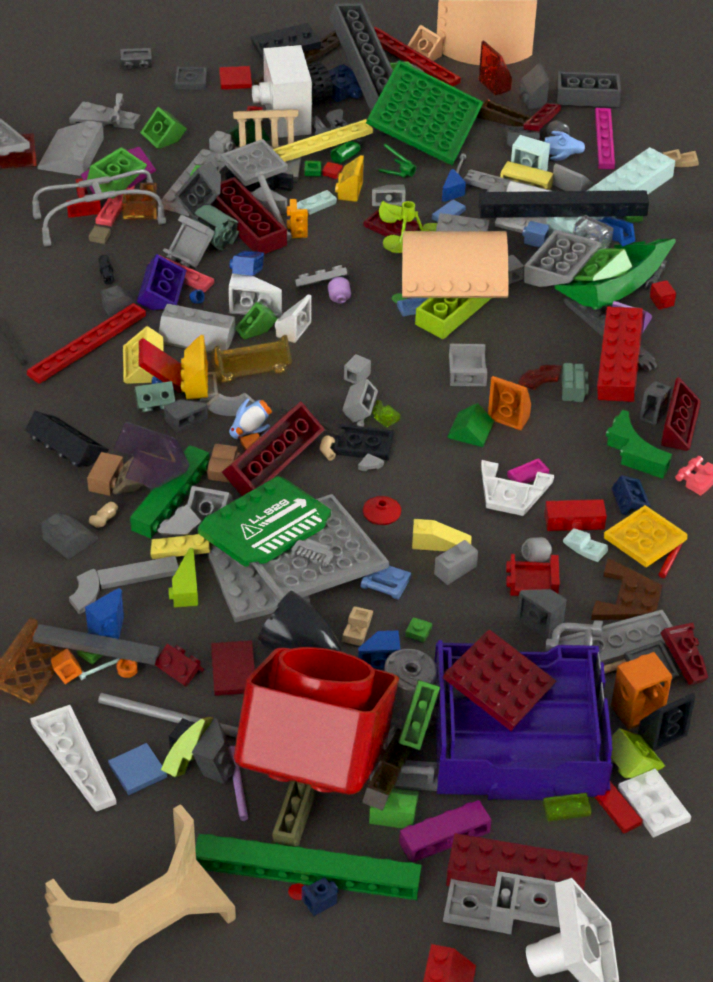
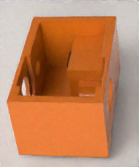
M655 652L641 655L629 662H623L617 667L611 707L628 730L639 726L640 721L644 717L667 705L672 674Z

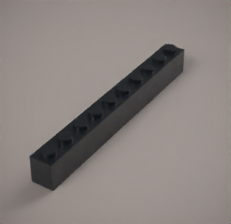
M647 190L479 192L478 206L480 218L647 216L649 199Z

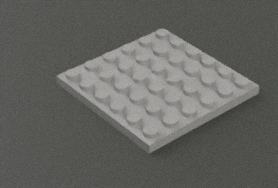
M333 494L316 499L331 509L330 518L328 517L324 529L307 538L330 546V551H333V558L327 566H323V562L319 563L314 561V559L310 560V556L309 558L302 557L301 553L300 555H292L291 549L268 563L259 564L258 561L251 562L280 601L291 590L301 597H305L389 568V561Z

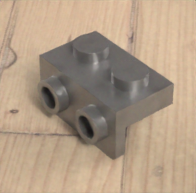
M151 48L120 49L121 68L152 67Z

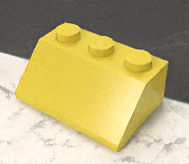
M148 326L123 346V377L126 384L152 383V377H154L139 367V340L144 338L164 352L163 336Z

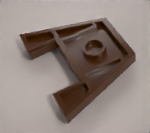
M608 558L603 577L621 580L620 591L616 605L596 600L591 620H626L655 612L663 585Z

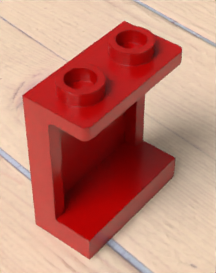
M511 554L510 561H506V573H510V576L507 575L506 587L510 588V596H519L521 590L551 589L557 594L559 593V555H551L550 563L515 561V554Z

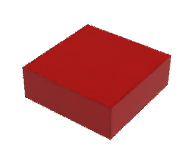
M327 162L322 169V175L337 179L339 173L343 170V165Z

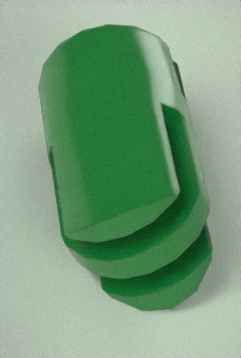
M353 141L345 142L331 151V159L335 163L341 164L356 155L361 147Z

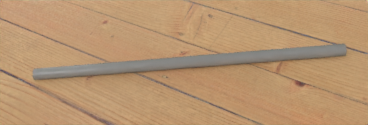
M101 693L98 702L101 704L179 723L182 718L195 723L202 719ZM220 723L226 736L237 738L238 727Z

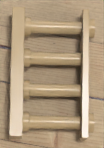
M298 109L233 111V118L239 122L240 147L246 145L245 122L248 118H253V121H255L256 141L262 139L261 121H263V118H269L271 121L272 146L270 147L275 149L284 146L278 145L277 120H279V117H285V120H287L288 144L294 143L293 120H295V117H298Z

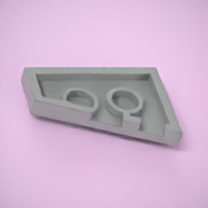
M342 265L332 267V271L326 272L323 269L315 271L316 275L309 276L308 273L299 275V279H295L297 287L318 283L322 280H332L342 275L346 277L349 274L346 267L342 268Z

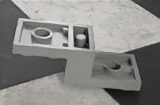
M499 871L495 887L451 879L443 922L506 934L512 933L514 919L560 927L555 883L558 882ZM542 898L546 903L537 904L534 899ZM466 901H472L475 903V906L469 908L466 907L464 903Z

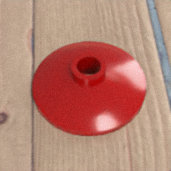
M376 496L365 502L363 515L373 524L388 525L399 519L401 506L393 498Z

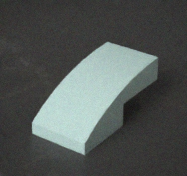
M574 528L563 539V543L572 550L596 562H599L608 552L606 544L591 540L590 533Z

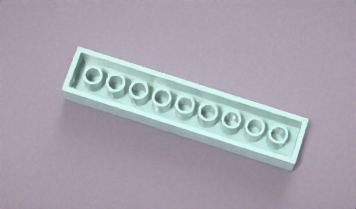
M649 147L587 191L647 190V194H649L673 177L675 160ZM548 217L546 225H549L548 236L555 230L587 238L597 231L595 221L604 217Z

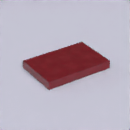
M379 209L363 222V227L385 237L390 235L401 236L403 219L401 221L397 220L394 223L384 222L380 219ZM416 220L406 222L405 231H421Z
M252 640L211 643L214 695L244 694L246 679L255 671Z

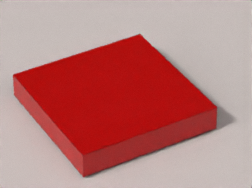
M250 66L219 67L222 90L252 88Z

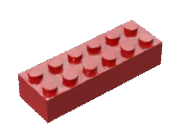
M607 307L597 384L598 400L634 402L643 308Z

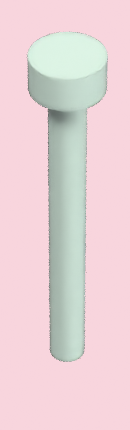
M117 658L86 672L82 671L79 678L81 680L86 679L87 675L114 665L120 659Z

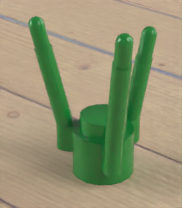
M384 144V147L402 160H394L400 164L399 170L401 172L378 169V171L398 175L403 178L406 176L412 177L415 174L416 165L412 164L411 161L404 158L387 144Z

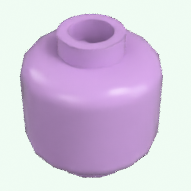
M335 277L329 282L328 292L330 299L341 304L351 297L350 283L347 279Z

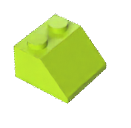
M619 728L611 736V762L617 764L619 767L618 771L624 778H634L653 769L658 771L665 766L641 735Z

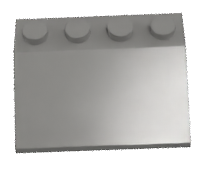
M85 121L58 129L37 168L80 176L88 170L104 140L103 123Z
M555 230L524 265V283L538 287L570 283L601 247L602 243Z

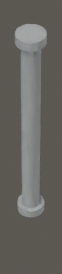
M263 171L257 172L255 178L259 180L274 217L286 228L265 180V173ZM287 230V241H288V240H290V239L292 238V235H291V233L288 232V230Z

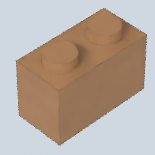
M101 452L87 477L88 490L110 496L123 467V457Z

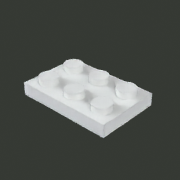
M656 769L618 785V790L643 820V825L652 837L690 822L691 815Z

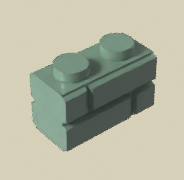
M563 364V401L574 400L576 402H583L584 396L588 395L589 384H585V382H588V372H585L584 364Z

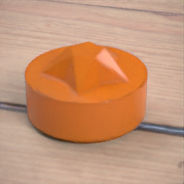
M120 659L117 662V672L123 678H131L138 672V664L136 661Z

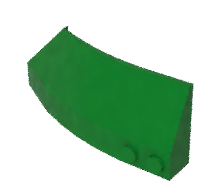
M661 238L646 244L645 241L633 242L623 247L621 244H616L614 249H625L632 267L627 273L619 277L596 281L572 280L570 283L555 285V289L584 307H592L593 310L602 309V306L612 305L613 301L620 300L631 294L645 283L659 268L676 241L675 239Z

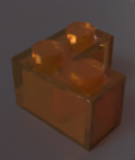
M140 183V190H147L157 194V183ZM123 194V219H157V200L154 197L146 194Z

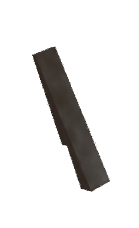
M486 99L476 118L509 126H524V123L532 116Z
M397 728L384 752L362 803L382 811L412 750V747L398 742L402 730L400 728Z

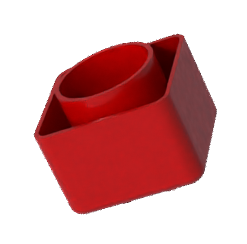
M315 647L275 649L246 679L234 751L235 762L244 769L268 774L274 780L282 782L295 781L307 784L320 792H338L347 795L358 793L386 751L399 677L390 672L373 669L364 660L340 651Z

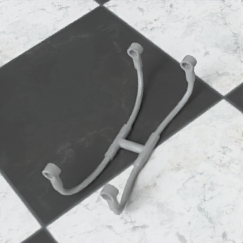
M143 169L133 170L112 177L105 176L79 181V183L43 187L36 191L32 201L34 220L41 219L38 196L42 192L92 186L95 194L86 195L82 198L60 204L47 214L42 227L44 247L51 246L49 228L47 227L50 217L64 207L84 201H96L123 194H146L147 198L154 197L159 204L158 224H166L162 200L154 193L153 179L150 173ZM135 174H145L147 176L146 190L131 189L102 192L99 184L109 183L110 181Z

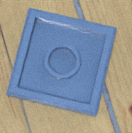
M147 743L108 760L109 767L128 795L167 778V773L161 770V763Z

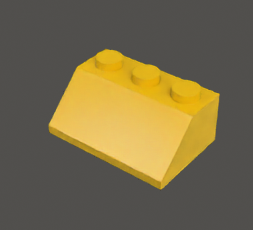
M200 335L184 350V358H181V378L184 380L181 381V390L185 392L186 399L208 398V361L204 335Z

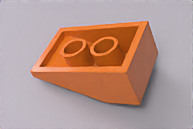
M492 376L488 415L495 422L522 430L530 418L531 401L527 387Z

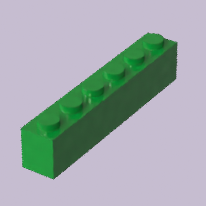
M191 445L188 446L131 515V531L148 538H152L156 532L158 533L157 530L160 528V524L164 520L170 519L172 512L181 505L184 497L190 494L191 487L199 483L201 476L207 472L210 461L209 452Z

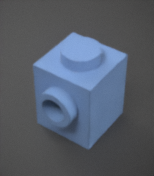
M530 221L528 226H525L523 229L524 244L541 247L548 239L549 225Z

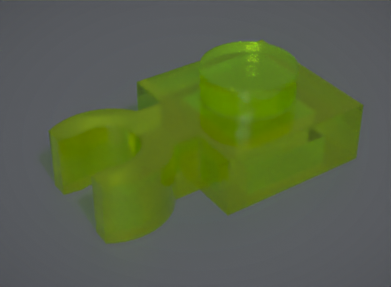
M376 400V406H373L371 413L374 414V418L387 428L400 420V414L390 405L384 407L381 400Z

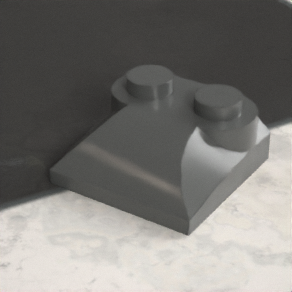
M504 126L507 137L506 144L510 145V148H512V145L520 135L536 140L540 139L539 131L524 130V126Z

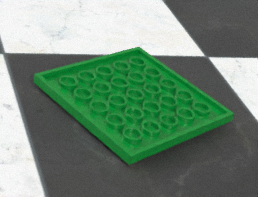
M399 60L371 111L366 124L453 166L483 101Z

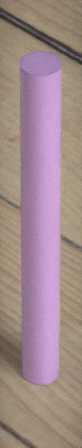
M230 746L234 759L235 746ZM235 762L236 767L232 777L239 818L241 821H246L248 819V812L240 767Z

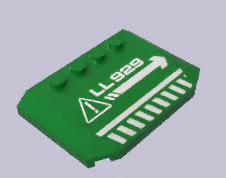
M277 476L205 517L198 527V534L244 567H248L249 563L257 561L259 564H264L291 549L298 540L304 541L324 529L328 517L330 518L331 509L285 478Z

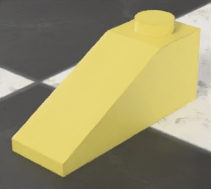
M414 519L412 549L447 551L463 540L471 544V535L435 520Z

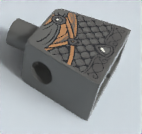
M653 382L645 390L639 420L656 426L667 408L671 392L670 386Z

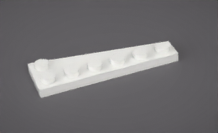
M71 705L30 718L32 727L93 809L97 812L116 805V798Z

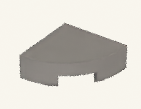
M367 454L358 464V470L368 471V469L375 468L377 470L384 465V460Z

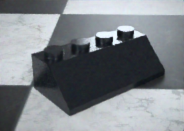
M34 411L25 429L26 432L31 434L30 438L38 442H44V447L50 450L55 449L58 451L57 455L65 459L69 458L71 460L70 463L77 467H81V465L89 467L97 461L101 452L108 453L109 451L108 448L57 416L39 411Z

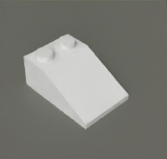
M232 274L229 283V311L231 314L246 315L253 305L258 302L270 308L277 318H281L282 289L251 275Z

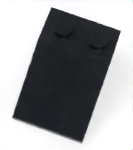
M692 693L665 705L640 721L638 735H641L653 751L687 736L696 695Z

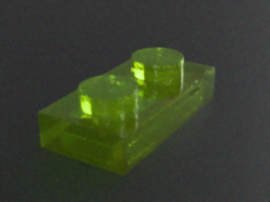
M586 793L543 799V806L548 821L591 816V807Z

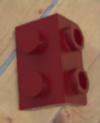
M167 643L157 657L155 666L187 687L197 671L203 672L205 669L200 666L201 661L193 655L189 658L185 656L186 651L177 644L175 647H172Z

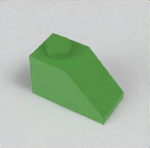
M256 302L235 329L246 340L268 332L278 318L270 308Z

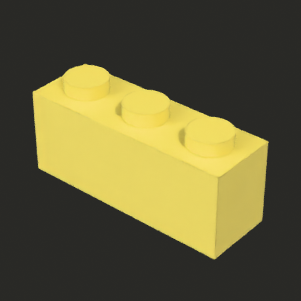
M509 161L503 167L500 176L547 190L551 189L553 183V173Z

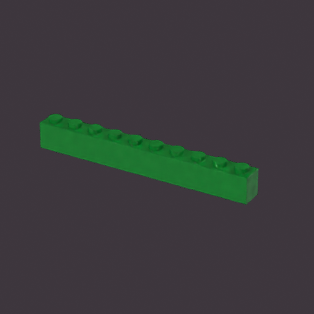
M198 834L195 846L196 860L206 871L311 885L325 877L328 882L333 881L340 890L417 900L421 878L420 864L393 861L391 859H377L369 856L349 855L347 853L327 852L321 849H306L300 846H284L278 843H263L256 840H241L235 837H220L213 834Z

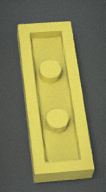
M199 534L152 539L151 557L152 559H160L171 556H185L189 548H193L194 555L210 553L211 542Z

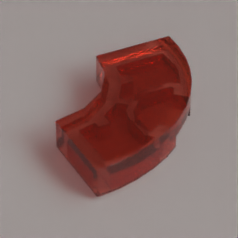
M542 365L538 369H530L521 376L518 385L536 390L543 383L558 382L562 366Z

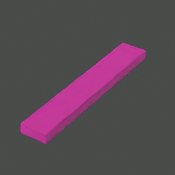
M595 108L598 169H615L611 109Z

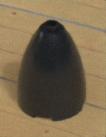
M292 590L278 603V608L267 619L258 635L259 642L272 651L277 648L292 649L299 647L342 651L336 635L322 615L309 602Z

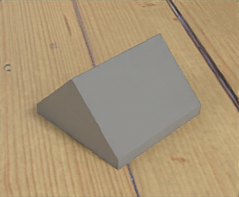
M555 163L552 185L565 191H587L592 186L593 182L584 175Z

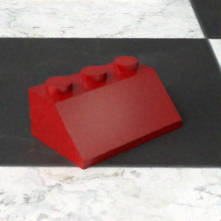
M431 944L423 982H473L476 965L455 948Z

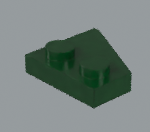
M248 118L245 122L246 144L256 142L255 121H253V118ZM239 124L227 131L236 146L240 145ZM261 126L262 139L269 141L270 138Z

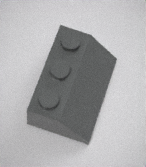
M209 162L197 168L175 194L191 217L199 219L200 217L195 214L197 209L203 205H211L219 196L221 174L212 162Z

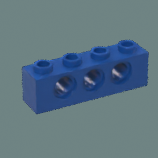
M244 250L234 255L233 259H230L232 274L253 276L263 270L264 252Z

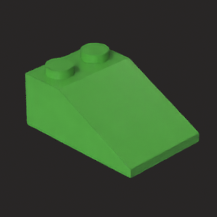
M121 147L91 165L87 180L105 176L112 177L133 170H144L147 164ZM139 174L99 184L102 192L125 190Z
M600 248L573 280L596 281L619 277L627 273L632 265L625 249Z

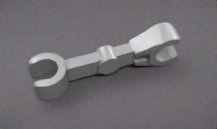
M122 93L116 94L114 114L109 116L110 124H112L113 120H116L117 125L120 123L118 113L124 102Z

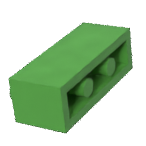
M417 680L398 739L400 744L420 750L440 689L438 685Z

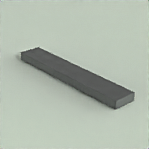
M42 624L38 625L33 635L34 642L155 665L160 651V647Z

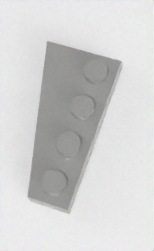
M83 101L69 118L70 124L95 121L103 123V126L109 125V116L114 114V109ZM120 110L118 113L120 123L117 125L116 120H113L112 124L114 127L134 129L141 118L139 114Z

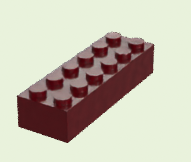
M235 177L221 182L220 194L211 206L238 222V237L252 251L267 254L287 246V229Z
M300 401L222 471V474L243 496L273 479L325 429Z
M454 833L446 886H450L451 879L495 887L499 871L556 882L572 878L584 891L589 856ZM542 898L534 899V901L546 903V901Z

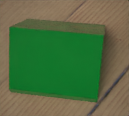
M476 403L459 411L448 434V438L483 447L494 424V420Z

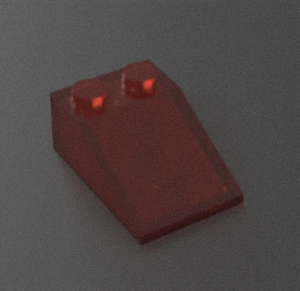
M481 41L479 81L495 96L511 91L512 76L502 55L487 42Z

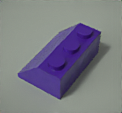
M156 254L147 265L136 302L151 310L165 309L167 304L177 305L187 270Z

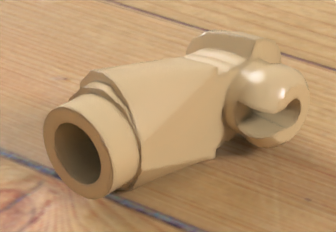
M114 502L105 504L97 511L96 515L90 516V525L95 526V528L105 526L106 521L116 515L118 506Z

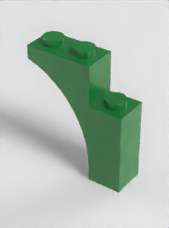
M622 409L619 416H615L613 426L609 427L606 432V437L608 438L607 446L621 450V465L663 479L670 468L672 454L644 441L633 429L629 418V411Z

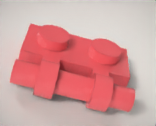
M697 456L692 458L686 467H682L675 478L677 481L686 480V487L702 496L713 485V464L707 462L703 466L700 464L703 462V458Z

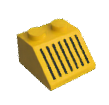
M360 155L344 166L342 173H339L338 183H336L335 187L339 200L357 202L363 184L364 156Z

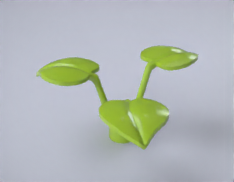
M384 201L381 202L379 216L382 221L394 223L397 220L401 221L403 219L401 236L390 235L383 240V246L386 250L393 253H403V231H405L406 222L412 221L414 217L421 231H436L437 223H427L422 226L418 211H415V203L405 201L402 203V207Z

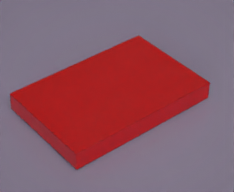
M142 338L139 340V367L162 382L172 381L173 389L180 393L182 391L181 381H184L181 378V363L146 339Z

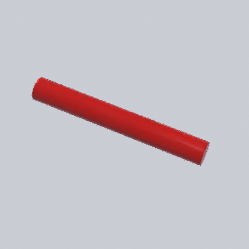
M682 544L669 552L658 574L660 578H666Z

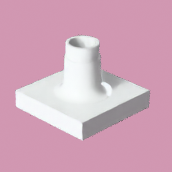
M572 878L555 883L561 932L539 940L537 943L527 945L526 957L532 973L536 977L569 970L579 982H619L611 921Z

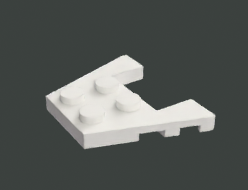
M484 460L481 462L486 508L524 516L554 480V475L537 472L533 485L496 477L498 463Z

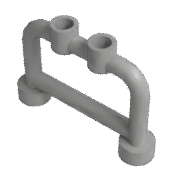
M594 620L593 624L561 623L557 625L553 630L551 639L546 640V651L560 645V634L563 631L585 632L584 645L592 646L593 637H602L603 621Z

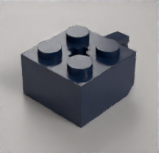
M341 64L328 70L332 79L333 94L331 98L339 102L349 96L355 99L362 97V90L351 68Z

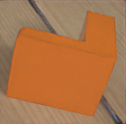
M68 648L51 659L54 671L64 684L82 674L79 662Z

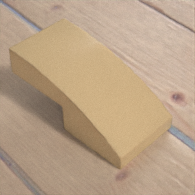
M679 149L663 152V155L675 160V167L699 165L696 151L680 154Z
M353 607L348 617V625L342 635V642L358 646L363 644L372 619V610Z

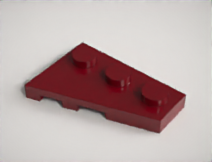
M693 622L664 628L660 632L689 685L702 683L708 679L703 656L699 654L697 648L699 641L693 634L695 629Z

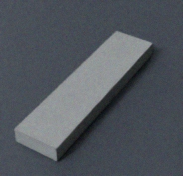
M176 556L97 570L102 590L174 576L178 569Z

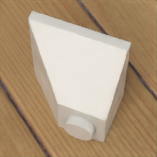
M311 295L305 296L287 310L280 319L276 320V337L293 343L299 339L311 323Z

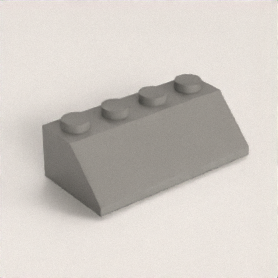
M167 304L161 316L158 334L163 336V344L185 349L197 337L204 335L206 353L225 356L236 332L235 317Z

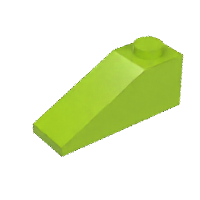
M189 548L172 578V587L168 588L169 600L173 599L174 607L198 606L193 548Z

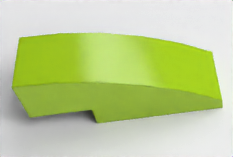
M202 718L185 731L173 745L161 770L174 777L184 775L189 761L195 760L192 750L214 718Z

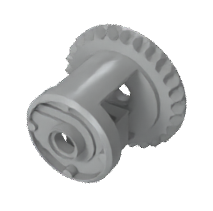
M416 649L395 651L385 662L384 671L399 677L390 729L394 726L393 732H396L397 728L402 729L417 680L434 684L437 679V666L434 660L426 653ZM435 705L427 729L435 723Z

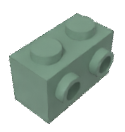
M172 381L135 386L134 388L137 409H142V412L153 411L154 407H160L163 410L164 406L175 402Z

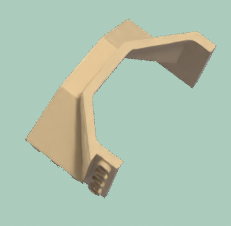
M181 804L173 808L176 850L167 873L120 902L110 904L71 900L54 879L45 883L47 892L45 899L49 905L47 912L51 918L49 925L53 931L51 938L84 982H109L116 970L138 944L188 914L219 913L228 924L236 919L234 904L196 860L194 819Z

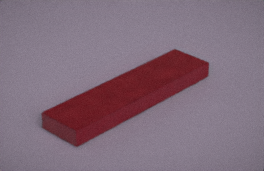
M546 103L524 123V130L539 131L561 110V105Z

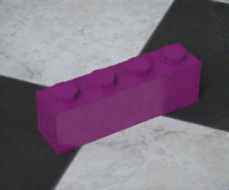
M480 800L472 803L468 802L457 809L447 810L441 815L427 818L413 826H406L400 830L399 844L409 861L414 863L452 848L454 833L475 837L490 833L491 818Z

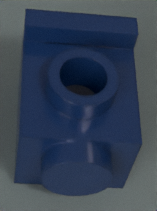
M324 877L308 887L306 885L302 887V901L313 916H316L337 904L338 888L333 881L328 882Z

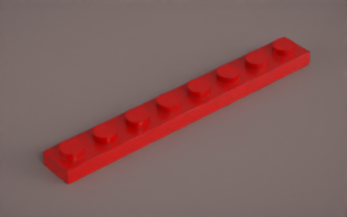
M374 27L383 49L405 62L409 61V63L421 68L424 73L452 87L461 82V77L381 29Z
M132 303L29 368L27 376L38 384L42 383L144 318L146 311Z

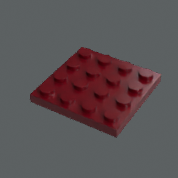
M490 629L442 677L510 731L520 723L556 683L554 678Z

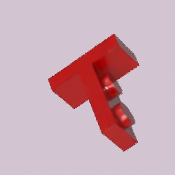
M81 178V179H75V180H76V183H79V181H82V178ZM76 187L78 198L88 195L87 187ZM100 200L84 201L67 206L68 218L97 215L101 211Z

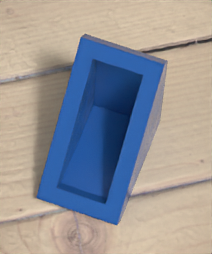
M454 169L450 170L443 186L442 201L444 202L465 195L466 182Z

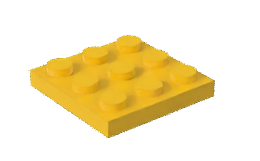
M646 505L604 532V538L646 568L686 541L688 536L687 533Z

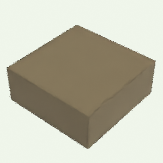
M94 226L89 234V241L105 244L111 235V229Z

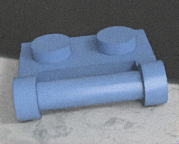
M389 566V568L364 576L361 581V588L366 590L370 588L391 595L392 598L399 600L411 579V572Z

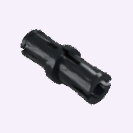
M101 255L98 258L100 264L99 271L103 275L104 283L109 285L115 281L113 266L110 264L107 255Z

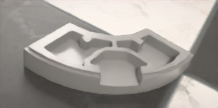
M218 393L206 404L208 410L223 416H236L238 408L247 398H249L246 407L254 403L255 400L246 393L236 397H226Z
M94 568L77 576L79 587L69 597V602L79 614L86 611V606L96 601L100 591L99 577Z

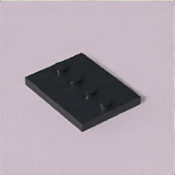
M308 23L251 36V42L263 61V48L301 45L302 50L307 51L321 47V41Z

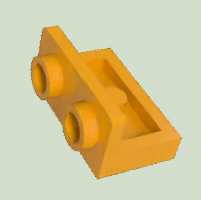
M290 199V206L286 207L287 216H290V219H287V230L290 229L292 238H307L308 210L297 209V200Z

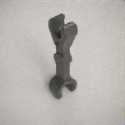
M663 260L659 268L654 272L653 277L646 282V290L651 284L657 283L658 279H660V275L666 269L667 260Z

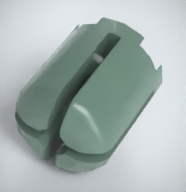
M203 205L197 209L195 214L210 224L195 217H192V220L209 227L215 232L210 241L211 245L219 250H224L223 247L229 243L231 245L234 243L239 234V231H237L238 222L211 205Z

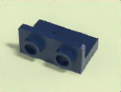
M621 475L612 486V491L621 514L626 515L631 508L638 510L644 505L649 508L651 507L639 479Z

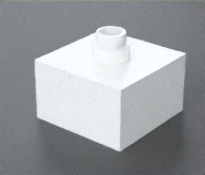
M301 45L263 48L264 82H260L259 86H252L253 103L260 102L261 105L266 106V110L298 109V117H295V120H293L294 136L310 135L312 81ZM279 117V120H277L278 137H288L287 120H285V117Z

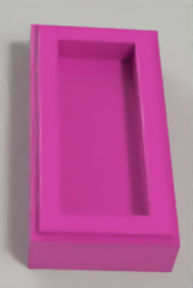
M538 458L507 471V476L511 481L527 484L535 480L537 472L549 474V469Z

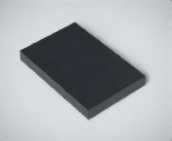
M339 424L333 452L336 455L360 458L370 454L389 461L394 430Z

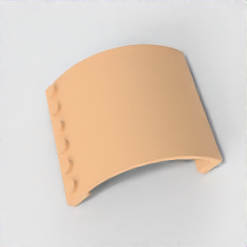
M439 0L437 35L443 38L442 54L460 62L482 66L506 65L530 57L533 50L537 0Z
M403 231L402 298H508L507 232Z

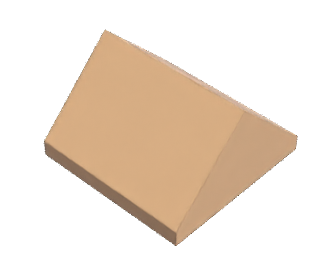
M420 25L407 46L434 61L442 57L443 38Z

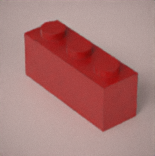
M603 499L546 501L544 516L547 531H570L573 528L577 530L605 529L607 515Z

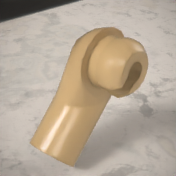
M326 435L322 438L319 449L331 461L336 456L330 448L333 446L332 443H335V439Z

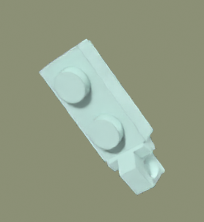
M326 190L299 201L297 209H307L310 215L336 204L337 198Z

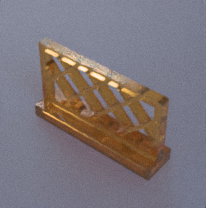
M30 617L0 659V689L34 704L55 673L52 664L45 665L43 659L55 657L67 648L55 651L54 646L49 645L52 652L41 654L39 647L48 646V644L33 641V635L38 627V620ZM35 648L37 655L27 657L25 651ZM39 660L41 667L31 668L29 662ZM16 664H26V670L16 671ZM44 672L45 677L44 679L35 680L33 673ZM29 674L31 681L20 683L19 676ZM15 677L17 684L9 686L4 681ZM33 686L35 690L33 695L30 696L24 693L22 688Z

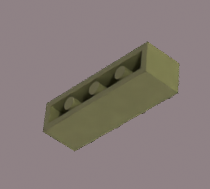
M295 781L290 782L273 831L274 843L291 847L299 846L317 792L310 785Z

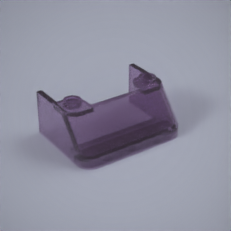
M128 422L124 423L114 450L130 454L134 457L125 476L127 479L143 483L150 489H155V487L159 488L187 472L189 468L188 460L175 438Z

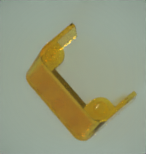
M283 335L276 342L220 351L219 346H215L210 353L217 379L222 380V382L232 381L234 377L270 371L282 373L285 372V368L292 364L287 335Z

